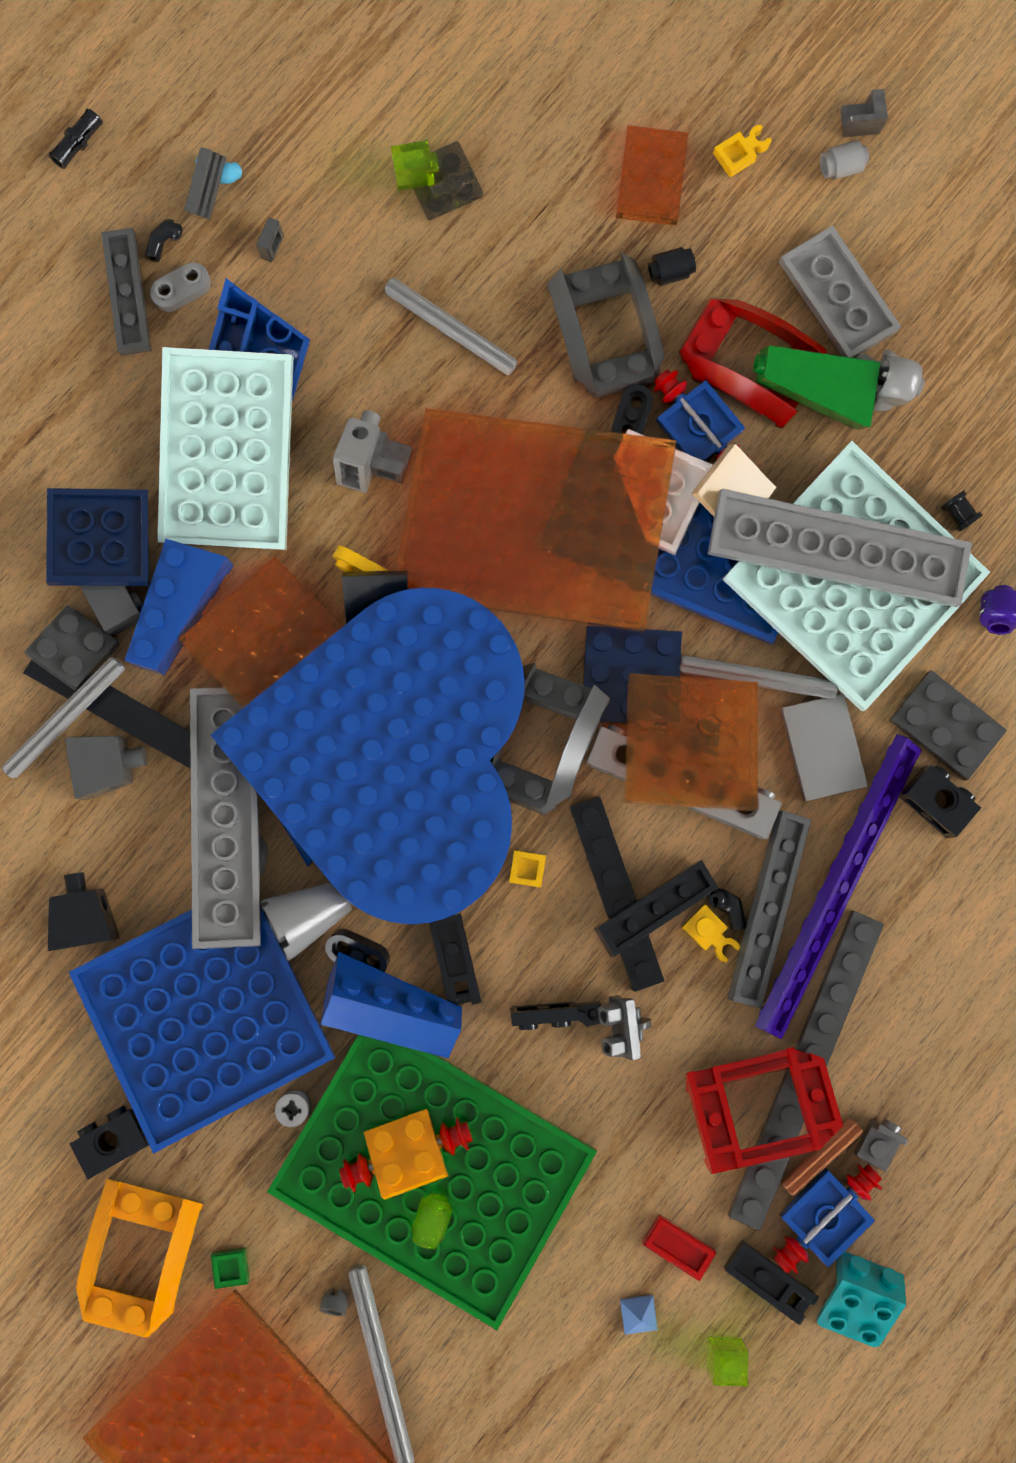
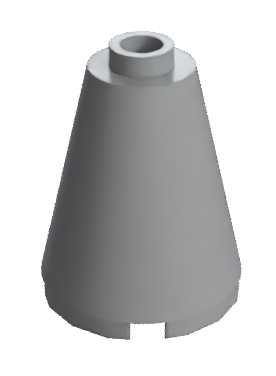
M332 883L269 897L260 901L261 909L267 914L270 927L277 941L281 944L287 961L295 958L352 911L351 903L338 892Z

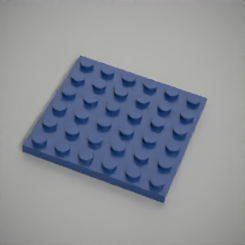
M191 909L69 972L153 1154L336 1058L290 962L286 959L281 944L277 941L270 927L268 917L262 909L261 946L192 949Z

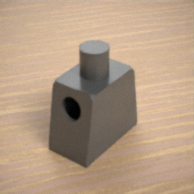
M119 736L65 738L75 799L89 800L133 783L131 768L148 764L144 747L128 749L126 739Z

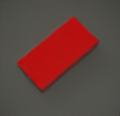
M658 1214L642 1241L643 1246L699 1282L717 1253L714 1248L661 1214Z

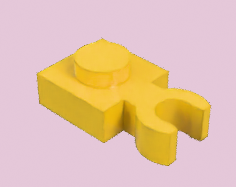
M761 124L754 126L748 137L744 138L739 131L714 148L713 155L730 178L753 164L757 158L756 153L765 152L769 148L772 141L770 137L764 141L756 139V136L761 134L763 128Z
M705 904L681 926L703 950L706 951L712 945L716 957L725 963L728 961V958L723 955L722 949L726 944H730L737 951L740 949V945L736 940L722 935L728 927Z

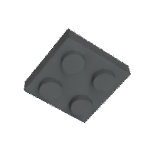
M67 605L24 652L32 661L74 691H77L120 645L118 640Z

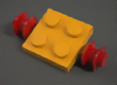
M425 1109L365 1131L364 1136L371 1160L368 1161L362 1154H358L357 1162L353 1164L344 1159V1167L339 1168L342 1183L345 1188L350 1187L353 1192H356L357 1184L361 1182L370 1187L373 1174H375L381 1197L385 1200L448 1176L440 1149H443L444 1146L445 1151L452 1156L455 1155V1148L462 1145L466 1150H469L468 1143L472 1142L473 1138L468 1123H461L457 1117L455 1126L449 1128L443 1122L439 1136L435 1134L429 1111Z

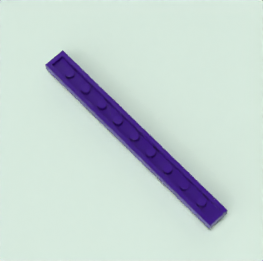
M896 734L892 744L888 747L886 757L872 780V786L864 802L859 806L856 819L851 829L845 835L839 854L832 862L830 872L816 895V901L802 924V930L794 946L789 950L785 965L780 975L774 981L773 989L767 1002L759 1012V1018L755 1026L780 1039L783 1038L921 753V749L909 738Z

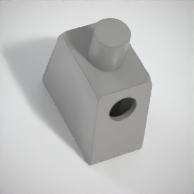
M365 410L362 412L360 420L355 418L348 419L333 456L337 485L367 493L372 478L370 464L380 435L378 424L381 418L377 413Z

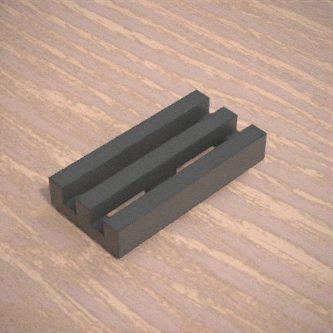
M200 148L185 211L209 220L211 219L227 157L212 150Z

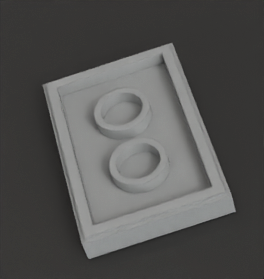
M844 694L836 695L835 699L822 698L780 709L804 802L868 787Z

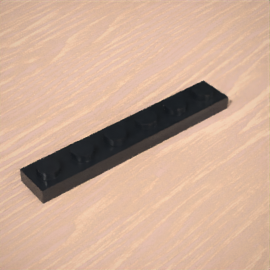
M599 796L569 808L603 907L609 919L637 900L601 797ZM649 935L620 953L633 992L664 982Z

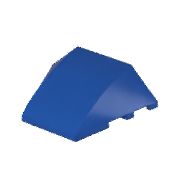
M226 278L217 308L219 313L208 350L293 355V402L310 339Z

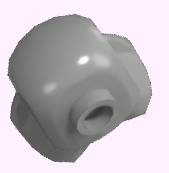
M889 349L884 350L881 361H876L863 353L855 357L856 359L881 362L873 411L886 412L894 406H901L912 401L915 396L918 397L921 394L925 379L922 378L920 363L899 357Z

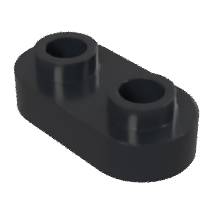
M639 384L631 385L623 392L611 429V436L616 444L621 445L625 437L621 433L622 429L627 428L641 435L643 434L653 404L652 393L647 387ZM638 400L642 406L635 408L631 405V401Z
M347 929L334 931L326 942V953L334 962L338 952H341L383 972L386 971L390 963L389 952L384 946ZM341 941L348 943L349 946H344ZM370 954L376 956L379 960L373 959Z

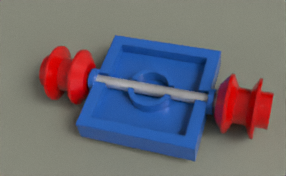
M669 369L664 371L655 379L654 383L656 386L653 392H663L665 396L662 403L674 402L675 404L657 417L656 423L679 451L703 461L708 460L716 453V462L727 448V444L743 433L745 427L706 380L685 395L687 381L679 382L676 379L679 371L670 372Z
M857 1164L859 1173L855 1177L849 1174L846 1175L847 1183L852 1190L849 1187L845 1189L831 1172L825 1168L779 1214L798 1235L796 1239L799 1241L797 1242L793 1237L784 1236L786 1245L782 1249L773 1247L777 1252L773 1258L786 1273L792 1269L798 1274L796 1264L800 1261L809 1263L808 1253L803 1247L806 1250L810 1248L829 1267L875 1222L874 1218L857 1201L858 1196L861 1199L871 1201L870 1191L873 1188L882 1190V1187L878 1184L882 1178L871 1166L867 1164L863 1168Z

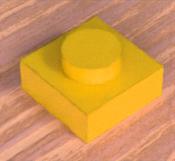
M514 850L509 883L541 888L546 855Z

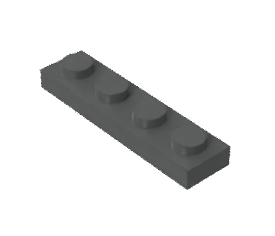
M133 228L101 232L117 350L121 356L152 351L136 234Z

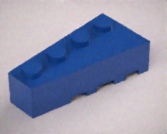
M165 539L125 661L135 667L165 675L187 641L186 638L190 631L203 616L202 612L207 604L217 594L226 574L229 575L234 567L233 563L226 556Z
M338 952L327 980L321 1025L449 1058L461 1032L462 1007Z

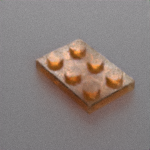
M627 126L616 218L677 226L688 140L687 132Z

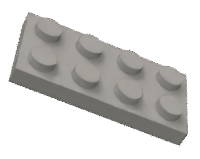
M834 226L829 227L780 258L779 264L841 356L855 358L900 330L901 325Z

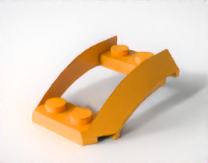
M106 1179L87 1238L76 1285L83 1321L148 1338L174 1313L182 1273L203 1204ZM113 1217L173 1233L162 1268L155 1301L94 1285L101 1254Z

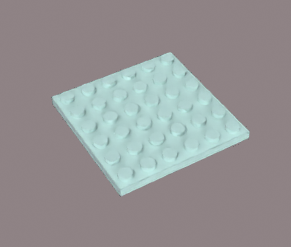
M853 441L847 444L792 503L954 538ZM971 553L962 603L990 573ZM738 561L722 578L831 683L837 685L838 690L861 711L866 710L959 608V606L943 605Z

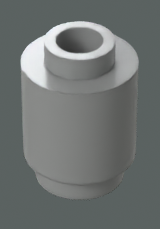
M859 140L830 147L820 155V168L825 179L832 178L836 180L861 173L869 162L868 149Z

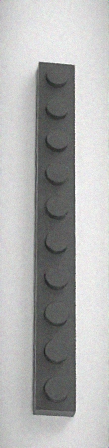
M856 911L850 912L795 1047L796 1050L807 1054L812 1053L824 1058L826 1067L884 926L883 923ZM786 1069L755 1146L797 1137L800 1134L804 1119L790 1069ZM790 1157L746 1167L728 1216L760 1231Z

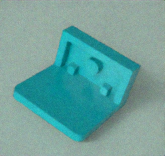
M845 1251L836 1260L837 1284L817 1315V1323L823 1328L871 1347H878L907 1305L904 1274Z

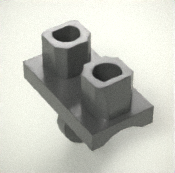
M620 995L610 996L609 1003L598 1007V1018L601 1025H612L613 1031L612 1036L602 1039V1052L610 1057H624L630 1060L640 1059L639 1041L644 1040L643 1030L652 1027L651 1019L641 1017L640 1007H635L634 999L621 998Z

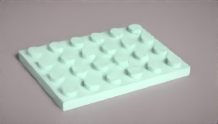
M162 347L158 503L159 543H164L165 539L193 545L287 550L293 355Z

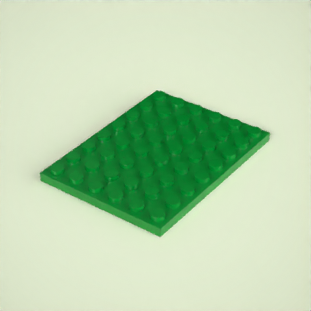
M358 1035L267 1193L493 1329L498 1330L596 1155L597 1150L440 1056ZM425 1109L429 1111L435 1134L439 1136L443 1122L449 1128L455 1126L457 1117L461 1123H468L473 1141L468 1143L469 1150H466L462 1145L455 1148V1155L452 1156L445 1151L444 1146L443 1149H440L448 1176L385 1200L381 1197L375 1174H373L370 1187L361 1182L357 1184L356 1192H353L350 1187L345 1188L342 1183L339 1168L344 1167V1159L353 1164L357 1162L358 1154H362L368 1161L371 1160L364 1136L365 1131Z

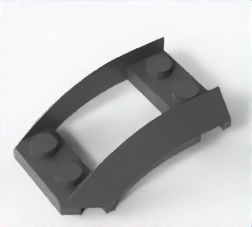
M621 252L620 261L566 275L563 274L562 268H560L547 283V289L554 303V309L568 352L574 382L579 381L586 386V391L595 398L625 391L631 385L639 384L644 386L654 383L660 372L664 352L651 301L636 260ZM630 293L641 326L646 350L590 365L575 307Z
M535 663L523 666L525 680L523 702L532 703L576 720L562 753L554 779L551 781L500 761L504 746L490 762L504 783L509 802L546 815L555 809V805L566 798L570 799L582 761L600 723L605 707L610 703V698L596 685H593L592 689L539 670L536 668Z

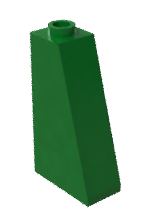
M771 345L757 353L753 365V372L757 373L756 383L852 429L861 430L871 427L881 362Z

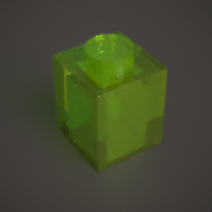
M428 140L391 146L398 191L435 185L433 172H439L436 152H430Z
M708 1337L707 1371L714 1386L748 1387V1350L742 1338Z

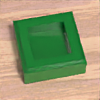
M246 1247L215 1251L211 1254L214 1289L247 1285L249 1283Z

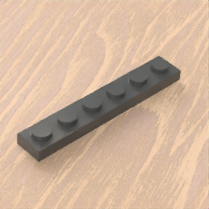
M779 810L728 993L727 999L762 1009L811 819Z

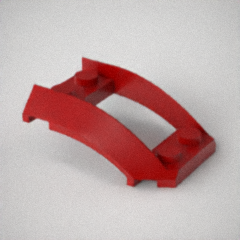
M709 299L678 351L683 363L688 365L692 374L691 379L702 383L706 380L711 387L738 400L759 415H765L775 422V426L779 429L783 428L798 412L795 409L798 402L769 388L768 390L749 378L711 361L736 317L747 320L776 335L791 345V349L828 354L827 349L790 323L754 305L735 299Z
M791 1047L755 1058L686 1073V1093L689 1092L705 1154L703 1161L711 1175L823 1149L822 1147L831 1137L835 1136L843 1127L825 1060L812 1053L807 1054ZM790 1069L808 1134L740 1150L724 1084Z

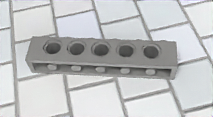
M614 725L599 729L585 765L761 840L768 839L782 805V802L774 799V793L762 788H757L756 791L744 787L745 781L731 775H727L726 779L714 774L716 769L709 765L698 762L697 766L685 762L686 756L678 752L668 750L666 754L656 750V744L645 738L638 737L637 741L625 736L627 733L625 730ZM626 747L631 751L632 760L630 763L622 764L616 759L615 753L617 748ZM650 759L657 760L662 766L661 774L657 777L649 775L646 771L645 765ZM678 772H685L690 776L691 785L688 789H681L677 786L675 778ZM709 784L716 785L721 791V797L717 802H712L706 797L705 792ZM739 797H744L750 802V811L746 815L740 814L736 809V801Z

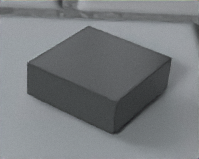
M270 217L266 221L256 246L261 259L272 262L284 235L279 221Z

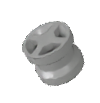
M297 1089L286 1092L275 1106L277 1120L283 1126L297 1127L310 1114L311 1100L306 1093Z

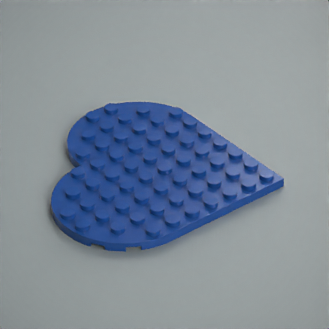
M415 588L403 590L383 597L360 612L214 731L211 737L345 899L363 912L389 922L401 924L430 923L455 915L479 899L495 881L507 857L512 834L511 806L504 783L490 760L507 743L519 719L524 699L525 680L523 665L517 646L509 631L482 604L463 594L445 589Z

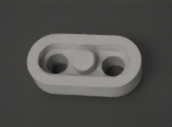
M188 263L156 280L151 286L150 296L158 309L172 312L205 295L211 287V278L203 265ZM191 275H198L196 280H188ZM164 289H170L169 294L161 295Z

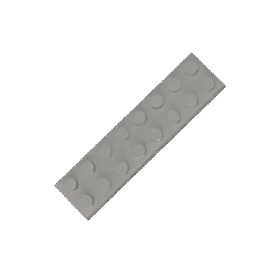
M721 489L718 494L707 555L958 607L962 605L972 542Z
M255 686L190 689L192 949L261 946L258 793L211 737L214 731L257 697Z

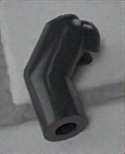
M165 219L150 233L145 258L153 262H160L164 242L168 238L174 241L180 239L183 231L182 226L179 223H174L173 219Z
M721 888L709 894V904L713 908L728 914L731 930L746 928L742 901L738 896Z

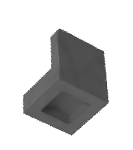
M884 89L871 90L866 103L842 106L840 114L843 137L880 134L888 119Z
M381 431L370 464L372 475L402 484L412 455V447L389 440L388 434Z

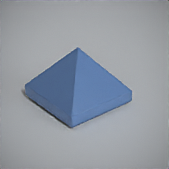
M653 1294L620 1299L625 1335L658 1330Z

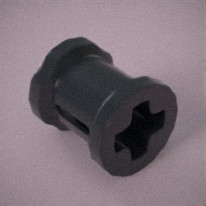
M965 490L941 506V509L943 511L947 510L958 525L956 528L958 532H961L983 516L981 512H976L969 503Z

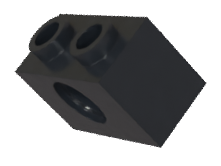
M932 765L925 766L904 787L899 798L944 837H957L979 812L981 807L974 802L976 798L970 791L963 787L958 788L950 781L951 776L943 768L937 765L935 767ZM938 791L943 792L947 799L946 805L943 808L938 806L935 800Z
M125 1105L106 1115L109 1120L108 1122L98 1127L94 1121L78 1130L79 1138L69 1143L87 1180L149 1145L132 1108L127 1110ZM106 1131H111L117 1136L118 1143L116 1147L110 1146L106 1142Z

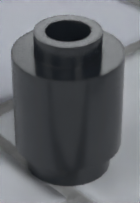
M679 247L652 255V262L648 263V272L652 282L657 281L659 286L687 279L690 274L696 273V262L691 248L684 249Z

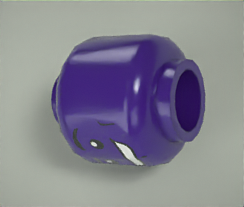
M998 585L982 595L979 621L990 633L1005 635L1016 629V590H1013L1010 586Z

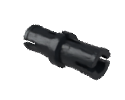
M87 108L72 128H66L64 131L65 136L48 154L49 158L58 167L65 169L80 150L84 151L88 146L87 141L103 124L101 118L94 111Z

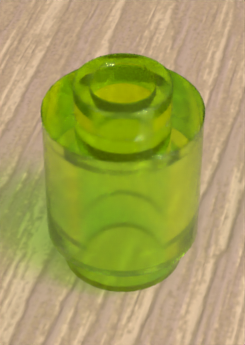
M431 1193L429 1197L421 1198L411 1230L414 1234L412 1241L415 1244L427 1249H437L439 1242H443L453 1212V1207L448 1204V1198L436 1193Z

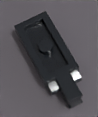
M571 1001L512 1006L510 1008L512 1026H518L519 1030H534L538 1028V1024L551 1023V1026L555 1028L568 1027L571 1025V1021H579L586 1027L601 1024L598 1018V1007L601 1006L600 1001L583 1003Z

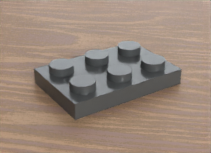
M932 670L925 674L889 720L963 780H969L1007 731Z

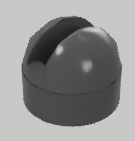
M334 1288L329 1289L321 1299L319 1311L333 1316H345L348 1305L346 1293L339 1289L337 1296H335Z

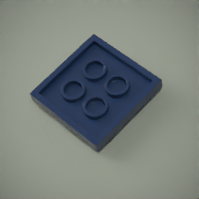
M47 488V585L149 586L148 490Z
M601 626L586 627L583 686L592 689L593 685H596L610 698V703L605 707L600 723L677 727L682 646L681 631Z

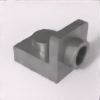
M871 1118L853 1154L886 1172L899 1145L903 1144L906 1146L909 1140L900 1134L902 1128L885 1118L882 1123Z

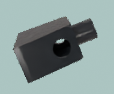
M84 872L64 875L67 894L50 897L48 951L120 939L105 891L103 889L87 891Z

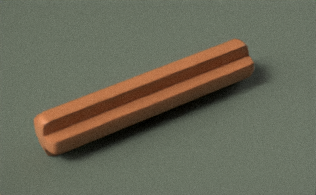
M848 1118L835 1136L831 1137L822 1147L823 1149L812 1151L782 1179V1186L790 1195L795 1196L862 1134V1128L855 1120Z

